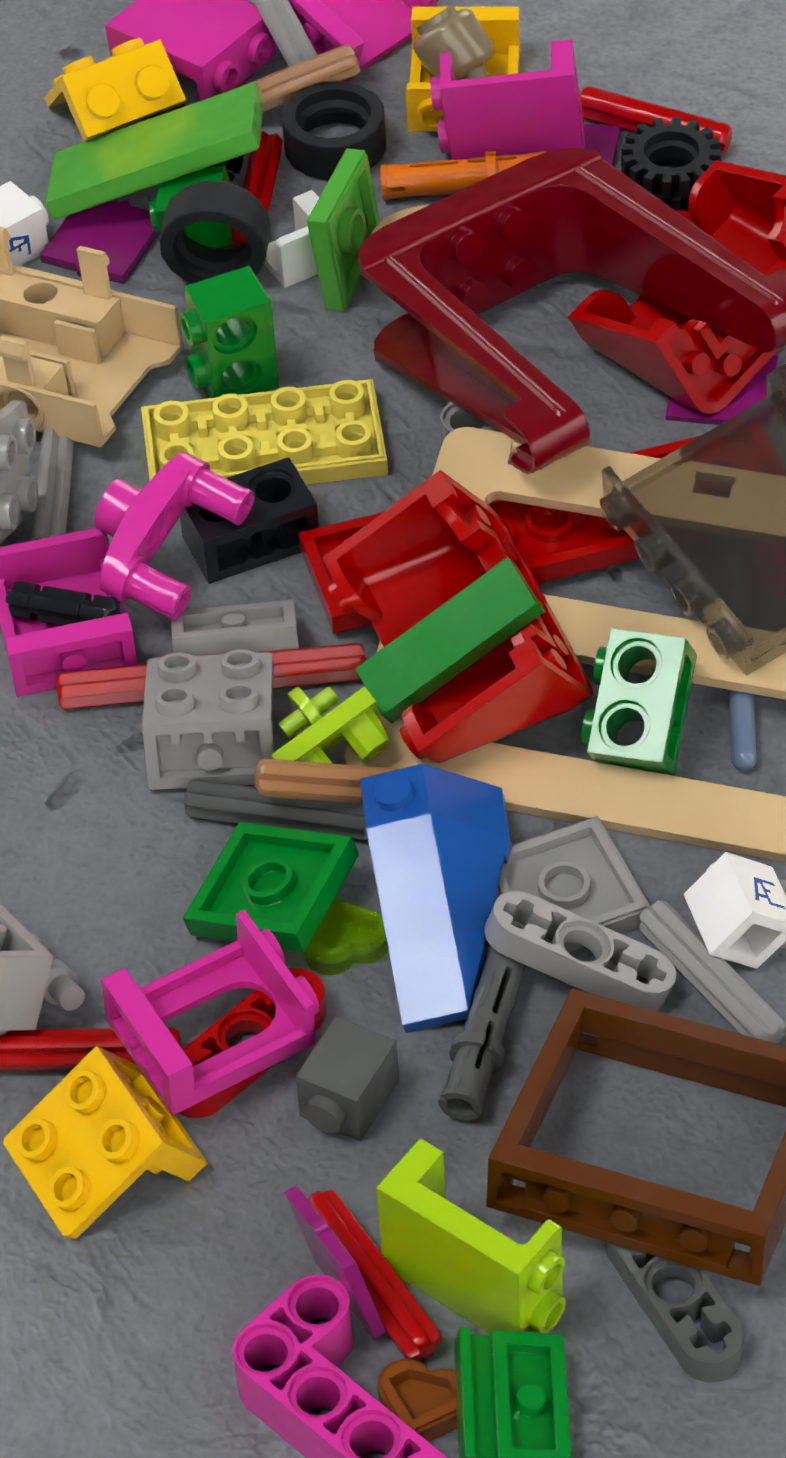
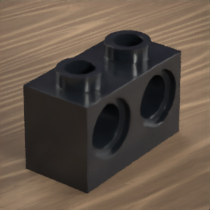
M290 457L226 478L254 492L253 506L241 525L237 526L195 504L186 507L181 514L182 537L208 584L301 553L299 532L319 528L317 503Z

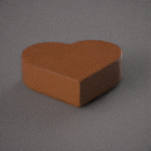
M414 1359L393 1361L383 1368L378 1377L377 1384L379 1402L429 1442L457 1428L455 1370L440 1368L430 1371L423 1363Z

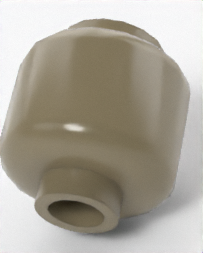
M452 4L416 28L420 36L414 42V51L430 77L440 76V53L451 52L455 80L480 78L488 73L483 63L492 56L494 45L471 10L461 9L456 11Z

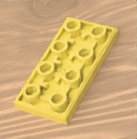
M373 379L359 381L341 380L334 384L300 388L282 387L275 391L242 395L224 394L217 398L183 402L166 401L158 405L141 407L149 481L173 457L182 452L189 453L209 463L210 471L224 478L290 457L306 485L388 475L387 456Z

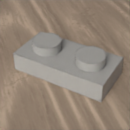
M294 599L185 610L178 620H171L173 653L182 652L192 656L221 655L237 649L251 650L255 653L299 649Z

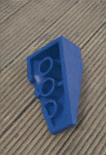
M424 763L361 778L366 831L403 1028L408 1033L467 1019L487 953L484 946L485 924L496 899L500 896L497 887L503 864H508L512 849L503 790L501 787Z

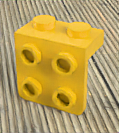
M136 38L111 50L113 56L96 64L93 57L88 56L62 68L64 74L52 80L54 86L44 97L48 108L67 102L82 140L85 142L182 105L186 98L161 39L144 45L142 38Z

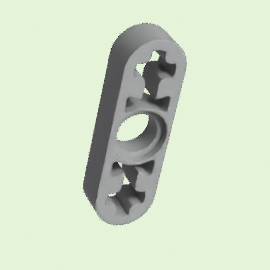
M509 891L500 895L496 899L485 924V937L497 952L587 993L658 1011L663 1007L676 980L675 967L662 952L527 892ZM512 921L523 924L525 926L524 929L515 927L511 924ZM546 934L553 936L551 943L544 941ZM568 943L583 945L594 954L596 960L591 962L580 961L572 957L566 951L564 945ZM609 961L616 964L614 971L607 969ZM641 976L648 980L647 984L636 980V977Z

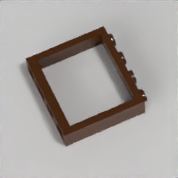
M571 988L488 1158L486 1207L543 1224L546 1220L550 1219L564 1230L761 1286L786 1223V1131L753 1211L530 1147L576 1050L786 1107V1046ZM582 1032H586V1033H590V1034H593V1035H597L598 1037H594V1036H590V1035H587V1034H583ZM514 1180L526 1182V1188L512 1184ZM735 1243L749 1246L750 1253L735 1249Z

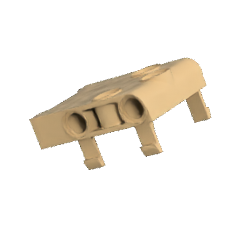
M0 227V410L12 400L25 401L28 418H33L36 431L43 433L44 429H54L58 437H68L73 441L102 448L116 431L111 417L151 369L171 364L184 348L178 308L175 305L113 291L110 287L107 270L110 262L104 251L83 246L77 248L82 281L12 264L8 245L11 237L6 228Z

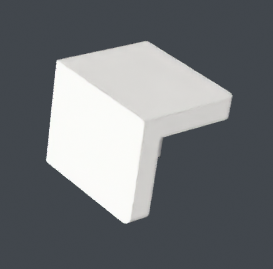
M313 190L293 197L295 231L268 243L267 255L263 264L284 288L318 274L307 226V219L319 199Z

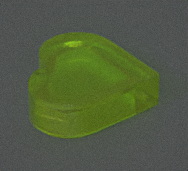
M334 899L305 950L306 962L309 967L319 974L330 976L348 970L353 963L368 964L381 959L388 952L382 915L375 911Z

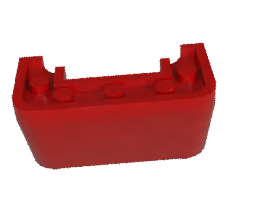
M715 160L698 178L691 189L688 207L692 221L698 228L765 276L786 269V175ZM604 289L594 291L587 296L568 316L581 339L589 346L683 406L707 414L718 413L724 409L780 349L778 348L767 353L710 327L706 322L692 319L642 295L629 307L626 300L620 294Z
M441 470L322 557L333 579L328 584V588L334 600L346 613L352 614L354 611H357L360 615L370 620L383 647L387 646L507 557L517 565L545 610L543 614L419 704L413 703L402 712V719L405 725L400 728V735L406 746L418 759L423 760L427 757L437 763L444 762L570 711L593 694V689L586 673L504 522L489 505Z

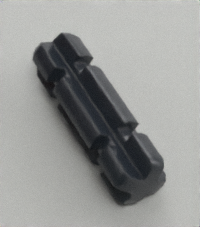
M23 581L14 583L11 592H7L6 603L9 604L8 609L14 618L32 621L38 615L37 621L59 626L122 614L120 612V601L114 597L94 595L93 600H91L92 595L90 593L51 586H43L42 591H40L41 586L39 584Z

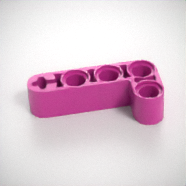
M322 1274L302 1277L247 1324L234 1339L232 1354L240 1400L249 1411L305 1458H360L361 1455L372 1451L387 1454L382 1458H447L337 1368L352 1350L354 1340L350 1299L347 1289L339 1280ZM319 1318L330 1320L327 1323L318 1325L308 1323ZM265 1365L280 1366L268 1372L256 1370ZM316 1408L332 1409V1411L324 1415L308 1414L309 1411Z

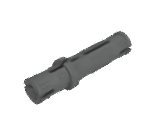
M490 944L488 956L478 987L473 996V1002L464 1030L454 1036L449 1051L453 1064L443 1094L440 1095L438 1101L440 1109L445 1114L461 1121L476 1120L479 1114L481 1115L484 1107L483 1101L491 1076L501 1069L505 1057L502 1041L526 965L500 954Z

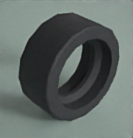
M339 81L322 82L309 86L292 96L282 110L285 156L295 169L307 176L329 180L347 148L365 150L370 169L379 163L386 151L384 105L375 93L361 85ZM330 123H345L361 128L356 133L338 138H323L308 133L313 128Z
M201 181L185 186L170 198L164 212L159 238L161 256L173 273L191 284L246 266H250L256 276L260 272L267 255L270 237L269 214L260 200L242 187L224 181ZM199 221H218L238 230L245 236L247 242L242 246L229 250L211 249L193 241L186 235L183 228Z

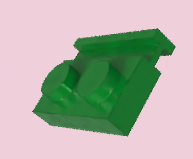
M459 1327L454 1341L459 1458H571L564 1335L492 1330L490 1335L471 1334L470 1328Z

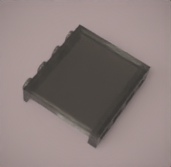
M786 364L766 375L767 398L624 481L619 478L610 466L602 469L604 497L600 499V507L609 524L616 531L624 529L634 541L636 552L643 565L651 573L659 571L670 584L671 594L681 611L687 616L695 614L706 627L707 637L716 653L724 660L732 658L746 676L786 653Z

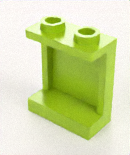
M420 1138L376 1187L382 1254L402 1280L491 1334L492 1330L548 1334L559 1322L566 1306V1298L563 1297V1271L566 1261L562 1257V1227L548 1219L526 1244H518L446 1200L444 1153Z

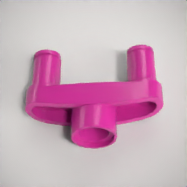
M186 452L173 457L153 476L143 489L122 479L114 480L102 495L94 515V526L113 536L101 570V591L123 602L131 598L167 616L173 621L178 620L190 601L191 587L148 566L149 562L186 507L195 504L239 526L247 518L253 506L254 492L210 471L209 463Z

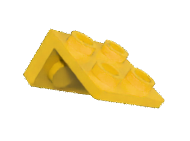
M98 1046L56 1085L3 1140L7 1151L62 1235L71 1239L78 1238L147 1169L154 1174H159L163 1170L190 1182L208 1164L178 1118L170 1114L139 1067Z

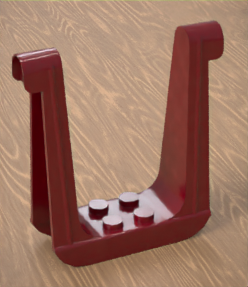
M570 148L549 151L528 158L382 227L368 236L359 248L358 263L360 274L408 312L383 327L374 340L375 361L385 362L521 443L522 445L516 447L517 453L512 455L510 459L513 467L526 474L534 473L587 446L590 441V429L586 417L578 404L477 316V314L559 274L588 272L603 277L692 319L706 322L710 327L767 353L786 345V269L765 276L602 159L597 150Z

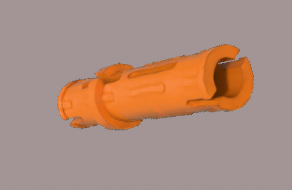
M497 151L485 152V157L471 159H452L410 164H381L383 200L402 197L454 194L528 158L546 153L547 151L497 156Z

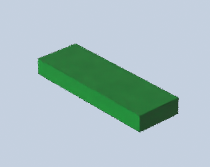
M507 557L355 669L367 690L376 700L381 715L392 723L401 717L402 712L413 703L419 704L543 614L545 610L517 565Z

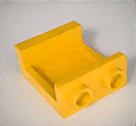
M412 7V56L410 80L406 84L405 92L407 132H438V120L445 119L443 110H433L430 75L414 51V42L420 36L416 28L447 7ZM455 7L456 11L461 9L471 10L494 45L492 56L483 63L488 70V73L483 77L518 74L520 64L519 7Z

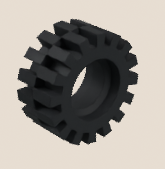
M672 117V124L664 125L662 118L653 119V128H649L645 123L636 126V134L629 132L621 148V172L666 205L676 210L686 207L689 211L688 199L692 187L715 160L722 161L721 142L718 137L713 138V131L708 127L699 131V122L690 120L687 126L681 125V118ZM663 166H680V167L668 168V167H663Z

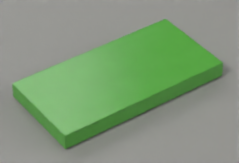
M257 81L55 152L45 200L52 218L59 219L258 150L264 97Z

